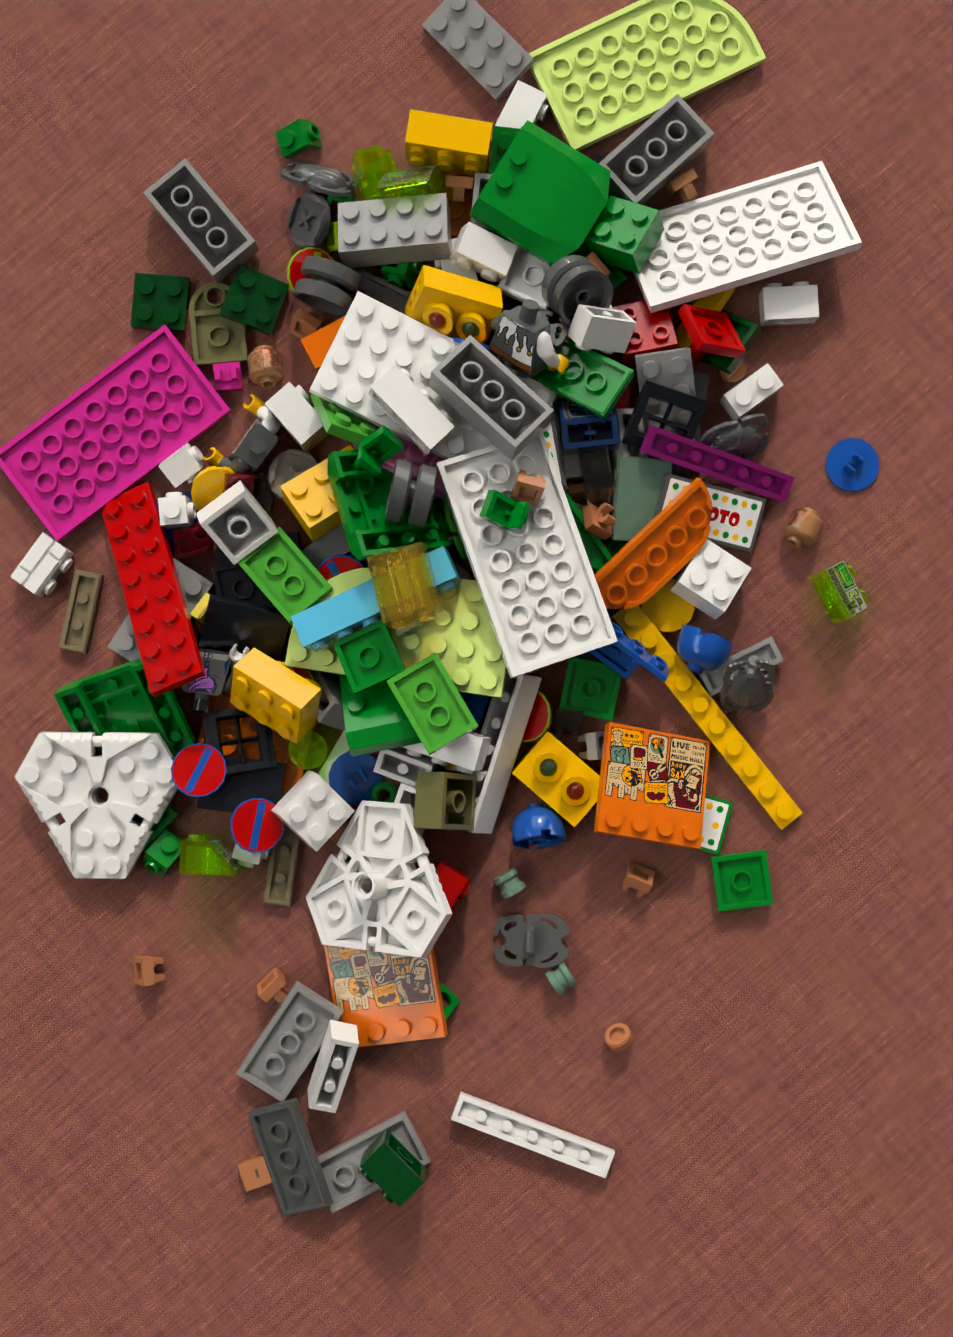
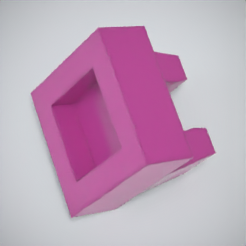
M240 361L213 364L214 383L217 393L244 390Z

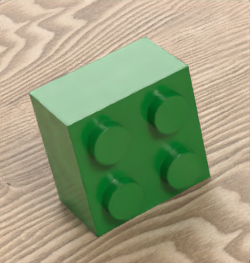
M610 196L606 207L585 241L589 252H594L601 262L639 274L661 237L664 227L659 210Z

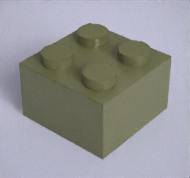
M417 771L415 809L413 813L414 828L474 831L477 775Z

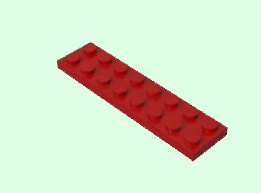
M146 482L108 501L101 508L150 693L157 697L201 678L206 673L164 527L160 526L159 508L153 486Z

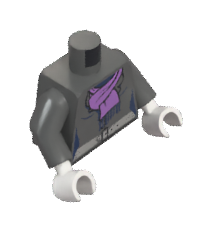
M237 643L234 644L229 653L199 649L206 675L180 686L183 692L195 693L193 710L209 712L212 696L225 697L226 693L231 692L233 666L249 653L250 650L247 646L243 650V654L237 651Z

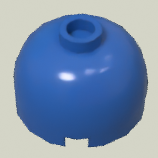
M683 625L676 645L679 657L688 663L686 667L688 670L702 674L703 670L713 671L726 663L733 647L730 641L711 632L710 634L701 632L702 629Z
M543 803L527 805V809L521 811L514 818L512 824V844L515 848L529 849L530 844L539 845L538 849L562 844L564 839L567 840L563 818L552 808L544 807Z

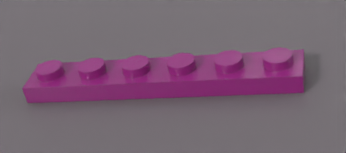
M649 425L640 451L784 503L795 479L791 475L653 425Z

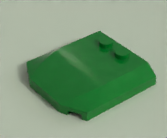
M527 120L478 196L470 212V217L549 266H552L562 257L573 255L579 251L608 203L610 171Z
M358 449L331 452L328 456V477L350 552L358 561L431 552L442 546L445 548L450 546L451 540H448L450 528L445 520L443 499L434 495L424 528L409 526V507H405L403 518L399 523L386 521L384 518L393 473L382 467L381 474L375 476L369 470L364 469L357 461Z
M141 658L72 681L54 693L72 732H95V736H103L105 732H159L174 758L181 749L194 744L196 741L173 690L157 697L150 693ZM95 747L96 755H102V747Z
M339 675L345 732L352 757L421 743L387 681L355 695L347 676Z

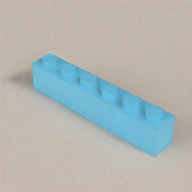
M442 546L291 616V620L303 648L317 652L329 646L328 642L337 638L340 640L354 633L353 631L358 628L368 627L378 622L380 618L387 615L390 616L401 608L413 603L415 605L423 604L430 600V595L439 591L443 594L456 588L455 584L461 582V579L448 550Z

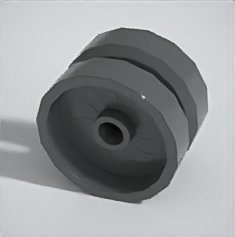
M569 255L562 257L552 264L546 272L542 282V297L552 311L565 323L571 325L578 304L609 308L613 299V286L609 277L584 256Z
M306 256L300 269L301 274L305 278L296 281L292 293L293 297L316 310L344 317L353 302L350 294L358 292L362 280L361 276L338 262L318 256Z
M397 459L384 520L399 523L403 518L405 507H409V526L424 528L435 493L436 467L422 464L418 468L414 481L411 480L413 473L412 462Z

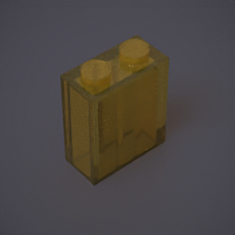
M422 542L367 557L383 624L388 627L392 626L393 629H401L409 626V621L420 619V622L437 618V613L443 612L427 547Z

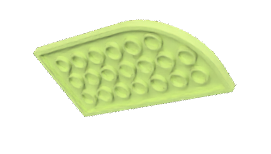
M639 0L529 53L535 60L530 70L540 90L547 94L546 102L567 145L577 151L653 116L676 94L683 100L689 99L764 63L766 60V56L750 25L736 9L723 0Z
M371 567L341 573L327 581L332 586L333 591L317 604L384 574L388 570L386 568ZM461 579V582L455 584L456 588L443 594L440 591L430 595V600L423 604H411L416 607V617L422 621L424 626L412 635L398 638L396 635L397 627L390 621L389 615L379 619V621H386L406 669L436 652L458 692L503 698L507 667L475 580ZM294 625L292 626L285 666L346 675L333 646V642L337 641L338 638L328 642L329 646L327 648L313 652V650L310 651L303 648ZM364 627L358 628V629L354 630L353 632L355 633V632H357V631L363 629Z

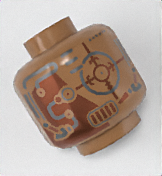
M258 346L248 355L249 377L253 383L260 385L262 388H271L284 377L282 355L272 346Z
M809 507L792 511L783 528V534L788 539L787 543L796 549L813 546L823 530L824 524L821 520V515Z

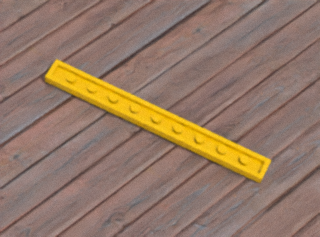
M639 605L630 609H620L612 616L613 620L629 639L638 640L644 645L645 651L653 657L654 655L661 657L667 663L669 668L668 678L663 683L777 827L782 830L800 816L803 812L693 673L686 668L685 663Z

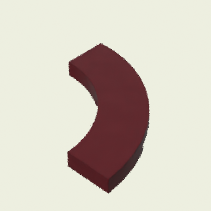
M253 472L225 474L222 494L239 481L252 494L254 487ZM199 522L186 528L173 530L175 559L200 554L216 544Z

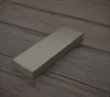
M75 569L58 649L87 654L104 575Z
M285 823L280 841L270 850L263 903L290 907L300 838Z

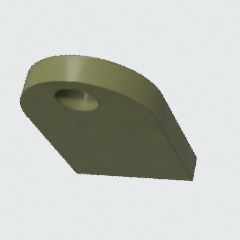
M219 282L205 284L193 294L190 300L189 317L193 360L197 367L213 366V364L247 362L249 354L246 326L219 316L230 287L227 284ZM212 291H220L223 294L222 300L217 304L210 303L208 300L209 294Z

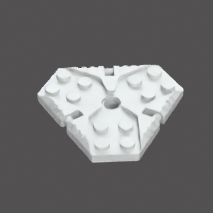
M40 732L15 775V779L26 797H28L30 804L34 807L42 823L46 822L50 829L48 834L59 849V853L63 856L74 878L126 879L154 832L151 830L153 824H157L178 790L171 774L174 757L159 732H105L103 736H95V732ZM95 747H102V755L95 754ZM99 787L104 788L107 791V801L102 800L99 797ZM58 813H61L66 821L61 825L55 817ZM136 814L144 818L141 824L134 820Z
M361 801L336 844L341 848L339 853L329 856L306 896L322 944L361 950H372L375 948V952L420 958L427 957L451 918L452 911L446 895L442 891L443 888L441 883H439V877L435 872L434 864H431L428 860L429 851L425 846L424 838L421 836V830L414 828V812L411 804ZM416 862H418L419 865L418 869H416L414 865Z

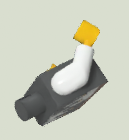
M526 299L522 302V306H517L511 310H504L491 321V327L495 334L489 349L529 374L547 364L549 370L554 371L556 369L559 374L563 375L570 365L566 357L554 352L550 336L551 325L548 321L537 315L539 304L536 301Z
M253 394L250 395L253 398L252 403L249 406L244 403L243 407L257 415L258 418L228 458L224 457L214 447L210 448L209 450L213 455L209 458L204 457V460L210 466L229 467L235 473L254 472L279 440L280 434L278 430L281 426L279 419L268 410L264 401Z

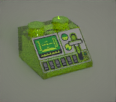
M423 165L420 168L400 169L384 174L377 183V189L383 199L445 193V181L438 165Z
M844 559L809 576L833 624L847 621L869 608L866 604L868 597L862 587L858 588L854 580L856 577L854 569L849 563L846 564Z
M193 832V834H189L188 838L180 841L179 874L236 876L243 871V866L237 864L238 860L232 858V853L218 838L210 837L209 832Z

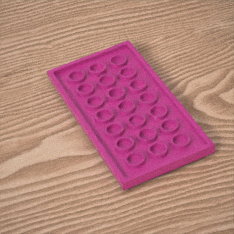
M163 325L0 448V467L54 539L60 542L99 513L108 501L128 491L156 470L163 460L187 442L189 444L232 411L168 327Z

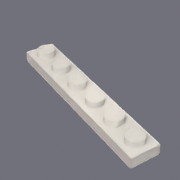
M460 1092L451 1116L453 1121L606 1178L615 1154L614 1149L464 1092Z

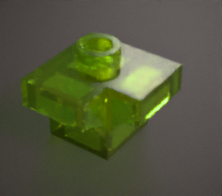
M380 144L355 150L351 166L358 181L363 200H371L389 195V183L387 180L381 183L380 180L385 174L398 172L390 149L382 150Z

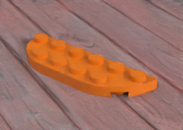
M700 478L693 480L594 575L606 609H630L649 600L703 547L710 533L711 527L709 524L713 508L708 489Z

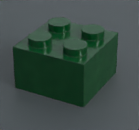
M387 1128L363 1151L360 1163L362 1175L370 1183L375 1182L382 1189L381 1194L391 1204L395 1202L401 1207L424 1184L426 1167Z

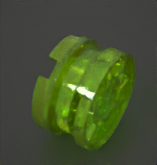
M309 731L297 744L290 741L288 752L291 761L297 767L304 770H312L320 767L325 762L328 747L321 735Z

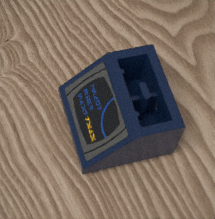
M557 399L563 455L618 448L620 440L615 406L606 420L565 399Z

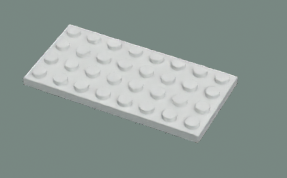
M819 161L659 210L664 231L640 273L634 272L650 313H654L861 249L862 241L823 162Z
M358 291L309 392L379 427L384 425L395 435L415 444L368 395L370 387L396 365L399 369L404 368L412 376L416 387L419 390L424 389L433 399L432 403L439 411L441 409L446 411L453 420L454 429L431 453L447 460L493 445L429 387L431 371L454 351L460 343L453 342L452 338ZM506 366L513 374L516 375L518 371ZM517 376L550 407L552 406L556 397L555 393L531 378Z
M543 431L512 461L494 445L436 463L437 472L510 678L618 642ZM520 470L526 471L525 475L536 477V474L542 475L543 480H546L545 489L538 507L530 506L528 519L521 530H504L479 517L488 490H497L510 498Z

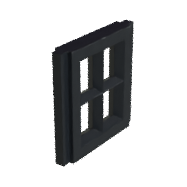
M646 380L623 434L622 443L641 448L646 434L637 432L642 417L661 423L659 427L661 429H664L667 425L684 431L683 437L693 440L706 409L707 401ZM650 398L669 404L663 418L644 412ZM673 406L692 412L687 426L668 420Z
M232 708L202 714L206 744L212 745L219 750L223 757L222 746L238 745L240 764L226 766V777L277 768L273 734L270 727L259 723L255 719L257 736L242 738L239 718L250 717L251 715ZM234 719L237 739L221 741L219 721ZM258 741L261 761L246 763L243 743Z

